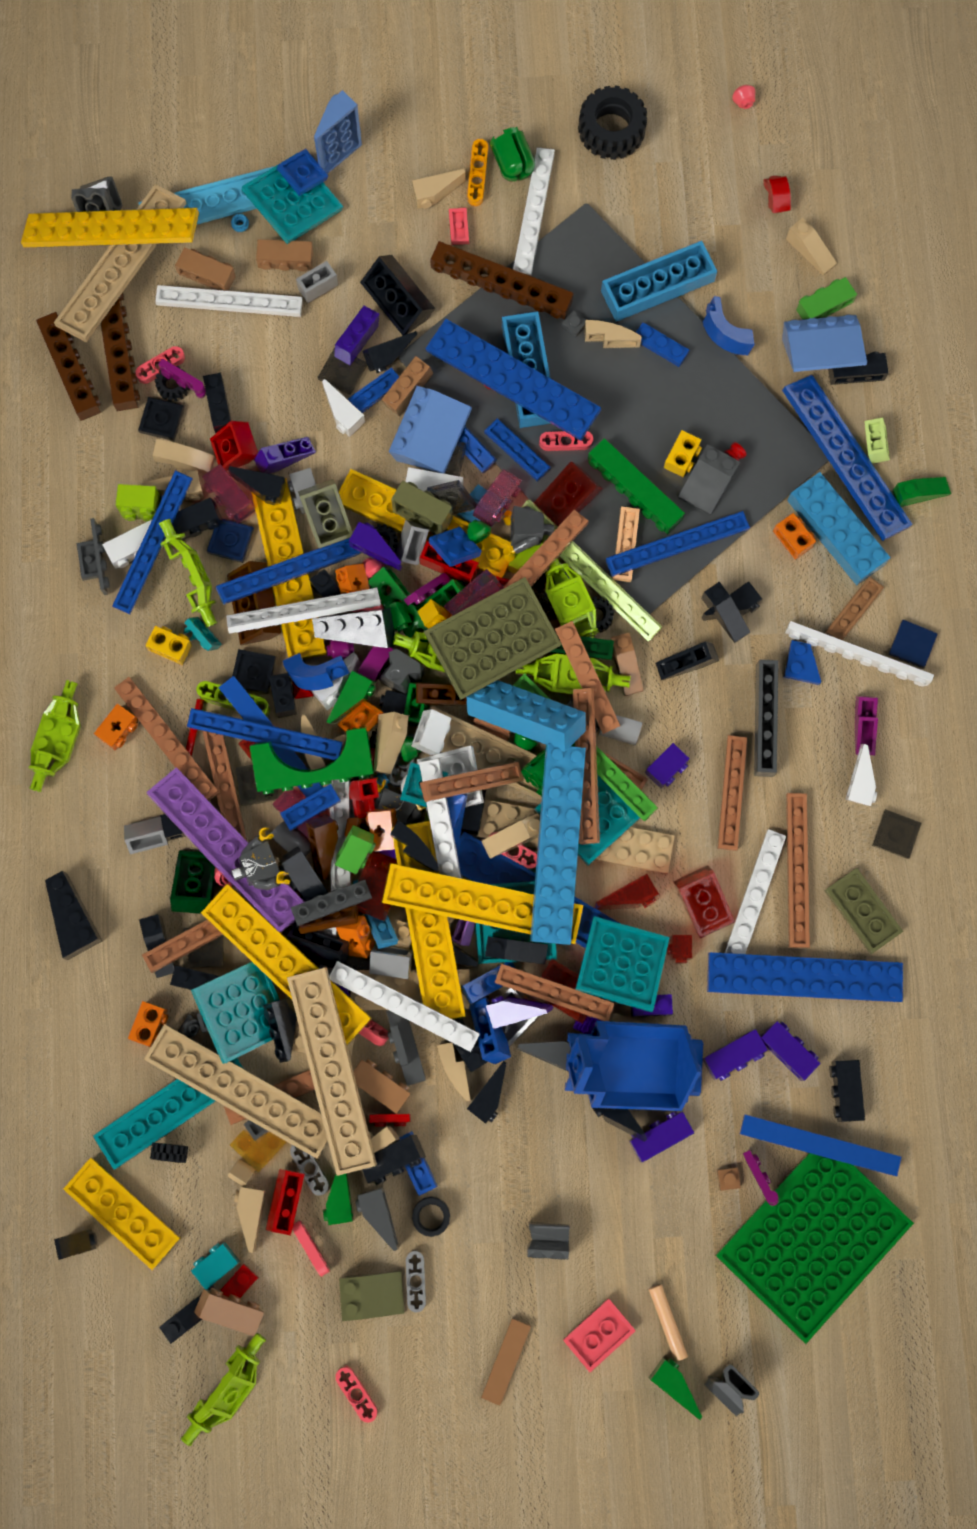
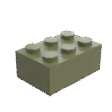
M334 479L298 491L319 549L352 536L353 532Z
M402 480L391 499L392 509L395 514L425 526L429 529V532L435 535L446 532L453 520L452 506L448 501L435 498L431 492L418 489L417 485L412 482L407 483Z

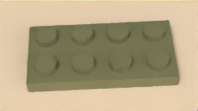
M857 868L824 890L870 954H873L904 932Z

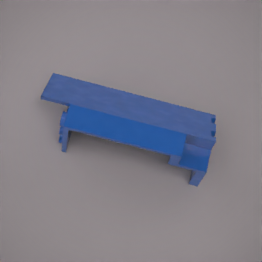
M596 1021L591 1034L568 1033L571 1052L567 1054L566 1070L569 1071V1078L565 1082V1091H573L574 1094H588L591 1108L682 1111L688 1102L689 1096H699L701 1093L704 1044L702 1040L692 1039L686 1025Z

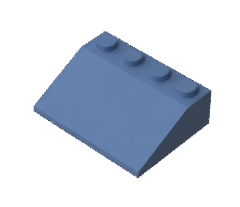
M343 90L339 94L332 96L328 102L314 135L318 164L327 174L362 146L358 105Z
M856 315L829 316L827 318H810L807 320L784 322L782 341L793 372L867 365L861 326Z
M417 386L391 444L389 453L398 462L444 474L472 407L432 389Z

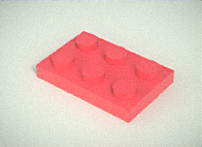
M608 1298L563 1338V1341L586 1369L592 1372L636 1330Z

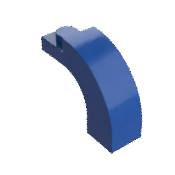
M713 296L711 302L707 304V315L703 320L706 333L722 349L734 354L748 356L755 345L752 329L738 328L730 324L724 317L721 297Z
M300 653L283 660L284 667L292 682L304 690L315 691L334 686L333 680L349 674V670L341 655L315 666L305 664Z

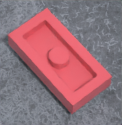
M467 208L449 209L451 245L469 244Z

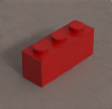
M429 541L426 542L419 557L420 565L439 573H446L449 577L456 580H463L465 584L470 586L479 570V562L472 559L449 567L429 544Z
M279 1169L266 1230L291 1236L305 1174Z

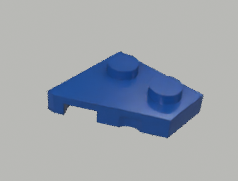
M794 640L790 642L784 678L815 685L821 684L811 644Z

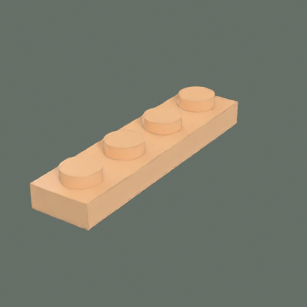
M621 506L615 555L636 547L640 509ZM633 570L616 575L612 579L631 582Z

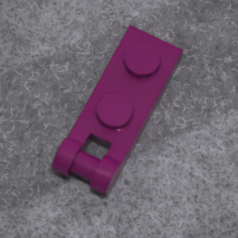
M164 359L159 362L158 365L164 377L167 379L172 378L181 387H188L193 390L198 398L206 396L203 382Z
M442 573L413 592L404 601L408 606L413 602L417 605L426 599L424 595L429 597L441 589L442 586L449 583V576L446 573Z
M750 1150L743 1153L767 1203L771 1206L777 1205L779 1202L778 1194L769 1188L768 1184L771 1181L766 1172H761L759 1166L762 1164L757 1154L752 1155Z

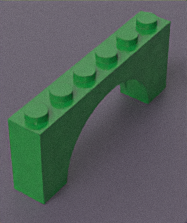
M367 726L347 729L346 744L341 755L331 764L313 770L294 768L283 762L275 753L271 741L251 744L249 747L257 792L262 791L263 794L274 793V789L282 788V791H289L294 789L293 786L301 785V788H309L313 786L312 783L320 782V785L332 784V780L339 779L340 782L351 781V777L358 776L359 779L370 778V774L374 773Z

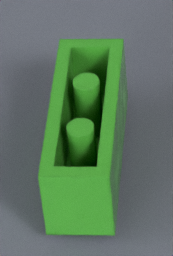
M846 277L841 280L836 279L830 286L826 288L821 287L813 295H806L801 298L796 311L802 320L826 318L854 303L857 293Z

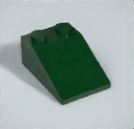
M179 850L170 896L171 912L201 914L213 900L216 867L202 852Z

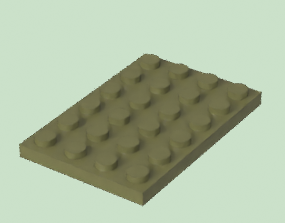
M526 577L424 631L428 642L460 700L562 645Z

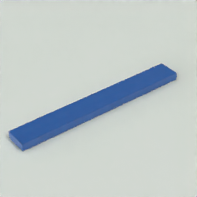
M175 470L112 605L113 608L131 615L162 548L160 543L166 539L159 523L170 519L173 524L193 478Z
M741 511L607 557L605 561L612 577L744 532L749 530L750 526L744 512Z
M350 538L222 583L216 586V590L223 605L358 556L361 552L350 547Z
M234 676L218 687L244 720L273 726ZM272 746L277 756L286 764L294 768L309 770L294 751ZM319 782L312 783L313 786L309 788H301V785L297 786L306 798L323 789Z
M194 708L190 710L187 724L189 728L251 742L262 743L271 741L274 747L336 760L340 756L343 742Z
M745 1114L743 1116L740 1135L888 1175L898 1176L901 1156Z

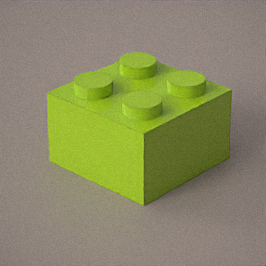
M118 484L116 507L122 518L127 521L143 519V521L148 522L152 520L162 500L156 486Z

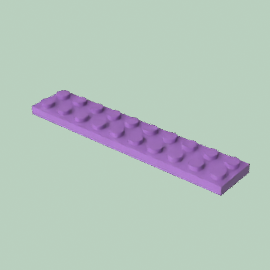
M177 767L147 791V795L279 933L283 932L295 921L290 907L304 903V901L288 884L281 883L280 886L267 891L249 886L246 878L234 881L231 870L241 867L239 857L248 842Z

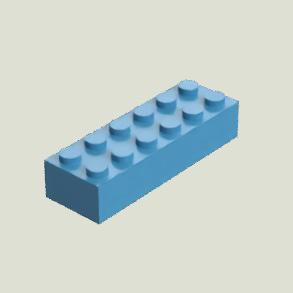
M699 241L603 280L601 293L617 322L715 282L717 269L703 242Z
M531 312L502 317V332L506 353L550 378L539 313ZM515 403L520 428L551 424Z
M821 472L791 492L787 500L856 586L885 566L891 557Z
M499 680L467 696L468 715L545 745L553 744L555 748H559L564 752L586 731V712Z

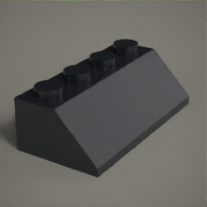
M393 255L379 256L360 281L402 336L423 324L435 310V307Z

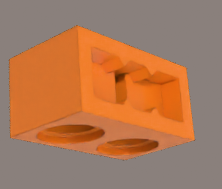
M794 513L776 524L773 529V533L795 560L813 548L816 543L814 534L804 527L802 519L799 516L796 517ZM786 526H792L794 531H789ZM797 540H803L806 545H800Z
M142 1001L128 1039L151 1047L162 1025L164 1026L168 1020V1010ZM156 1010L158 1017L156 1020L151 1021L149 1014L151 1011ZM145 1029H149L151 1033L147 1040L142 1038V1032Z

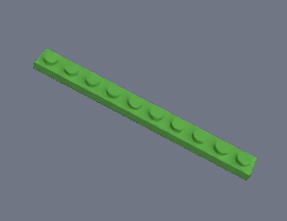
M525 673L512 685L550 699ZM596 746L597 774L645 822L658 807Z

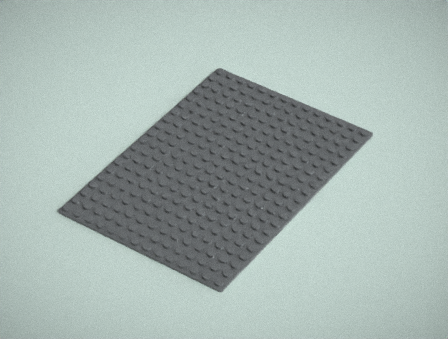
M584 204L538 241L531 277L574 293L573 302L566 318L575 311L585 320L610 322L630 329L635 333L640 325L645 323L689 349V353L680 367L641 344L640 347L603 348V341L585 342L584 329L575 338L562 327L564 319H556L546 312H538L533 307L520 305L512 299H504L499 294L489 293L483 288L477 290L404 349L398 356V359L407 368L415 356H417L430 366L434 373L424 385L425 388L437 391L472 407L465 426L497 459L494 463L558 527L573 510H576L589 521L588 525L573 541L612 578L605 559L615 555L621 506L640 508L634 507L625 494H620L611 481H606L598 469H593L589 465V452L604 438L685 513L683 520L667 535L664 531L658 530L655 522L647 519L640 509L635 548L741 511L744 512L751 528L829 460L808 430L733 353L722 349L712 341L705 331L703 322L679 297L617 322L615 321L601 293L602 281L643 265L645 262L589 204ZM515 260L507 267L513 269ZM502 280L497 281L500 284L505 283ZM515 287L514 289L521 290L522 288ZM536 293L531 294L534 297L538 296ZM548 300L549 303H555L554 300ZM538 312L550 378L601 407L600 413L588 430L593 436L591 448L568 451H545L541 449L539 440L544 432H559L563 430L553 424L520 428L515 402L492 389H487L482 383L428 353L425 348L444 320L448 319L506 353L502 332V317ZM497 418L550 466V470L538 482L484 433V430ZM681 430L702 439L700 443L702 450L698 457L694 456L692 460L694 465L690 473L686 472L684 477L664 468L665 461ZM556 437L555 441L556 445H558V437ZM563 437L561 442L564 445H569L571 439ZM583 437L581 441H583V444H587L588 440H586V437ZM546 438L544 442H546V445H550L551 441L549 438ZM734 442L744 448L747 455L744 459L739 460L740 464L711 515L678 498L707 444L721 452L729 450ZM684 445L686 449H692L691 445ZM682 460L676 461L679 465L685 464ZM748 530L634 569L631 582L614 581L642 608L651 614Z

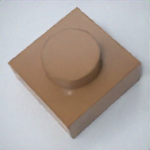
M737 1167L717 1170L720 1191L741 1188Z

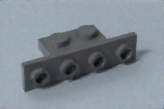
M91 518L93 540L77 543L81 578L83 581L99 578L100 590L104 595H108L107 588H110L108 577H105L107 563L102 557L105 549L102 545L103 541L100 542L99 536L102 535V528L94 518Z
M363 880L344 888L335 889L331 893L316 896L312 900L290 908L297 926L372 899L366 881Z
M386 1010L391 1032H388L390 1044H395L396 1051L393 1052L395 1062L400 1063L406 1085L409 1086L426 1081L409 1020L390 1010Z

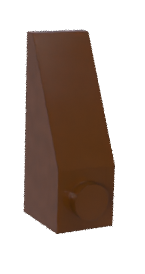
M416 684V703L438 706L467 705V697L460 700L452 685Z
M327 814L306 822L315 873L323 880L327 879L338 841L337 831L339 830L336 820H333Z

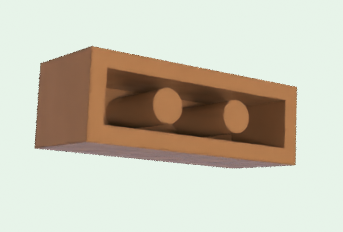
M258 239L256 254L258 268L264 270L280 269L283 271L293 269L302 272L312 270L313 245L312 242L291 241L289 244H286L284 240Z
M184 247L175 264L179 275L215 290L229 291L236 277L234 268L229 263H221L212 256L200 254L195 249Z
M415 356L381 399L385 406L400 416L409 405L416 387H423L434 374L432 369Z
M361 1059L353 1071L357 1086L398 1114L411 1095L408 1092L410 1088L402 1082H399V1084L393 1082V1076L385 1070L382 1073L376 1070L377 1065L371 1060L367 1059L365 1062Z
M212 1288L211 1291L203 1290L194 1311L199 1318L255 1336L264 1315L258 1303L248 1300V1303L242 1302L240 1297L230 1294L229 1297L222 1295L223 1292Z

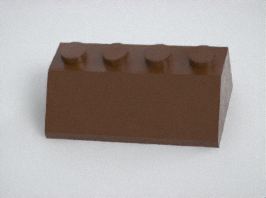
M248 561L226 574L227 580L231 581L268 567L267 563ZM272 587L232 602L234 614L276 607ZM280 625L238 632L240 645L267 641L281 634Z

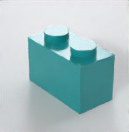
M226 1242L222 1245L217 1243L209 1250L211 1254L204 1259L202 1256L193 1263L195 1267L191 1272L204 1289L210 1288L240 1262Z

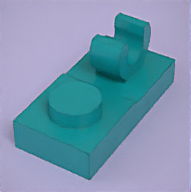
M199 617L188 618L185 621L187 627L184 629V633L192 631L191 641L198 639L202 648L207 651L217 650L222 645L215 635L206 628V625Z

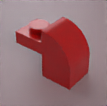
M774 175L764 179V187L768 192V207L772 213L791 211V195L787 177Z
M376 778L354 780L349 786V799L353 801L355 818H365L368 812L375 810L373 798L379 797Z

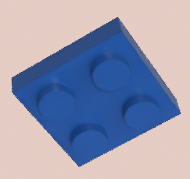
M307 149L300 151L277 166V170L299 196L323 183L328 178L327 173Z
M461 527L431 536L429 539V544L449 567L481 555V549L473 541L469 540L468 535Z

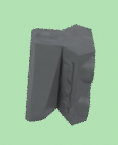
M112 176L82 185L79 189H72L71 199L77 212L117 211L122 209L123 204Z
M396 648L389 652L390 666L381 673L379 681L393 691L407 695L409 683L422 682V677L425 674L423 670L425 668L419 662Z
M528 1222L531 1240L527 1245V1257L569 1259V1224Z
M730 1364L724 1368L721 1377L708 1376V1380L704 1384L736 1417L744 1413L742 1398L755 1400L759 1396V1391Z

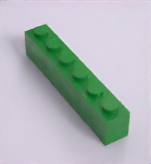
M605 438L589 452V465L593 469H598L606 481H611L620 494H625L629 502L634 507L640 508L642 514L647 519L655 522L658 530L664 531L668 535L683 520L685 513Z

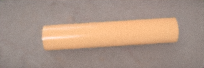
M662 1284L649 1288L648 1290L675 1362L687 1358L688 1354Z

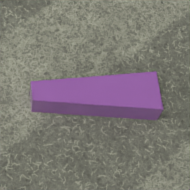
M459 919L452 941L459 945L470 946L475 922Z

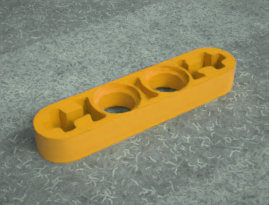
M477 139L472 145L467 200L471 206L481 205L484 198L488 159V143L484 139ZM479 146H482L481 155H478ZM481 161L484 165L481 168H477L474 166V163ZM475 177H479L482 182L474 184L472 180ZM474 190H478L477 199H473Z

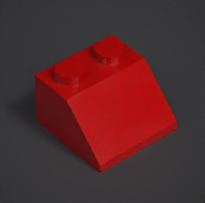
M230 421L210 438L220 472L227 471L229 466L240 467L249 464L258 454L248 422Z

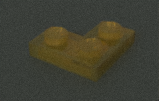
M243 1130L230 1146L259 1173L287 1142L268 1132L258 1143Z

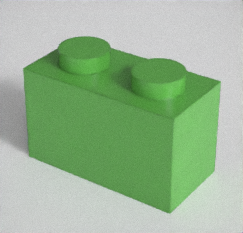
M353 825L336 856L335 865L357 874L360 868H364L367 862V854H371L376 844L373 842L374 834Z

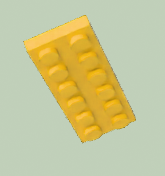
M90 1158L63 1188L65 1192L151 1270L156 1268L181 1239L93 1158Z

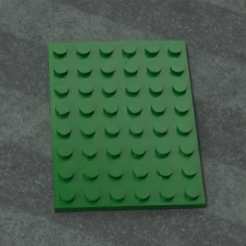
M808 1153L774 1190L778 1194V1204L771 1206L765 1200L715 1254L805 1344L809 1342L914 1224L854 1165Z

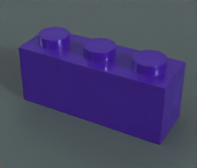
M363 305L336 342V358L348 365L352 364L379 327V313Z
M778 1021L774 1022L760 1036L763 1043L800 1081H805L821 1064L818 1061L819 1057L812 1050H806L803 1047L804 1042L797 1036L793 1037L788 1032L790 1029L783 1022L779 1023Z
M755 1029L704 1057L703 1062L713 1080L719 1078L722 1081L731 1076L730 1071L736 1069L738 1072L747 1067L746 1062L752 1059L756 1062L765 1056L763 1053L767 1051V1048Z
M673 1111L666 1115L667 1120L661 1123L657 1120L648 1125L650 1129L645 1131L647 1137L645 1142L632 1136L633 1139L629 1140L641 1163L694 1134L683 1112L677 1113V1111Z

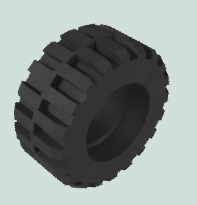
M604 86V89L598 88L594 91V94L590 93L587 99L583 101L579 115L578 132L580 133L581 142H584V147L587 150L591 149V153L595 156L597 154L601 155L600 158L603 159L610 157V160H616V157L622 159L626 157V154L631 155L634 153L635 149H638L644 140L646 131L647 110L644 107V102L642 99L638 100V95L635 92L630 93V89H621L620 86H615L614 88ZM613 114L625 119L628 126L620 131H609L602 128L597 120L604 115Z

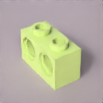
M878 418L864 421L868 456L871 463L889 461L887 431L884 419Z

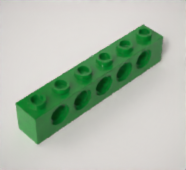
M382 567L368 580L371 586L370 589H378L379 598L382 600L381 604L384 608L401 600L409 616L412 614L414 618L412 624L407 625L408 629L403 631L407 637L412 638L415 632L428 629L417 612L421 609V606L419 604L416 605L415 602L408 606L404 601L411 594L391 568ZM388 586L391 587V592L389 595L386 592ZM420 639L421 642H428V640Z

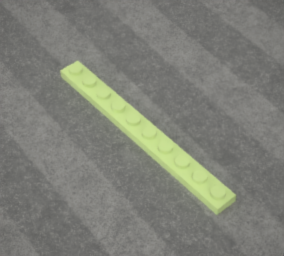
M527 500L522 506H529L535 511L542 512L531 500ZM544 514V524L554 525L555 531L558 526ZM543 535L542 540L545 542L550 536ZM574 541L560 554V557L605 600L607 599L608 603L647 641H651L659 632L662 626Z

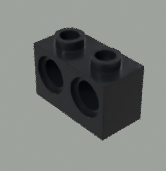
M289 674L269 676L278 718L297 715Z

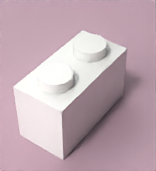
M433 709L423 711L411 747L429 755L439 754L444 748V739L450 730L451 718Z

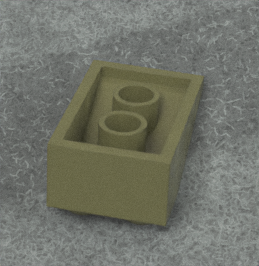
M401 1271L343 1276L339 1278L342 1321L404 1314Z

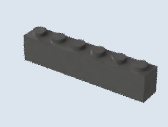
M759 660L756 664L754 776L774 777L777 773L779 660Z

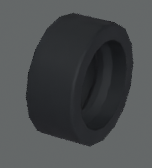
M428 1197L417 1203L413 1210L412 1220L414 1227L419 1233L424 1236L434 1237L446 1230L451 1215L444 1201L436 1197ZM430 1204L438 1206L443 1212L441 1225L434 1229L424 1227L419 1218L422 1208Z

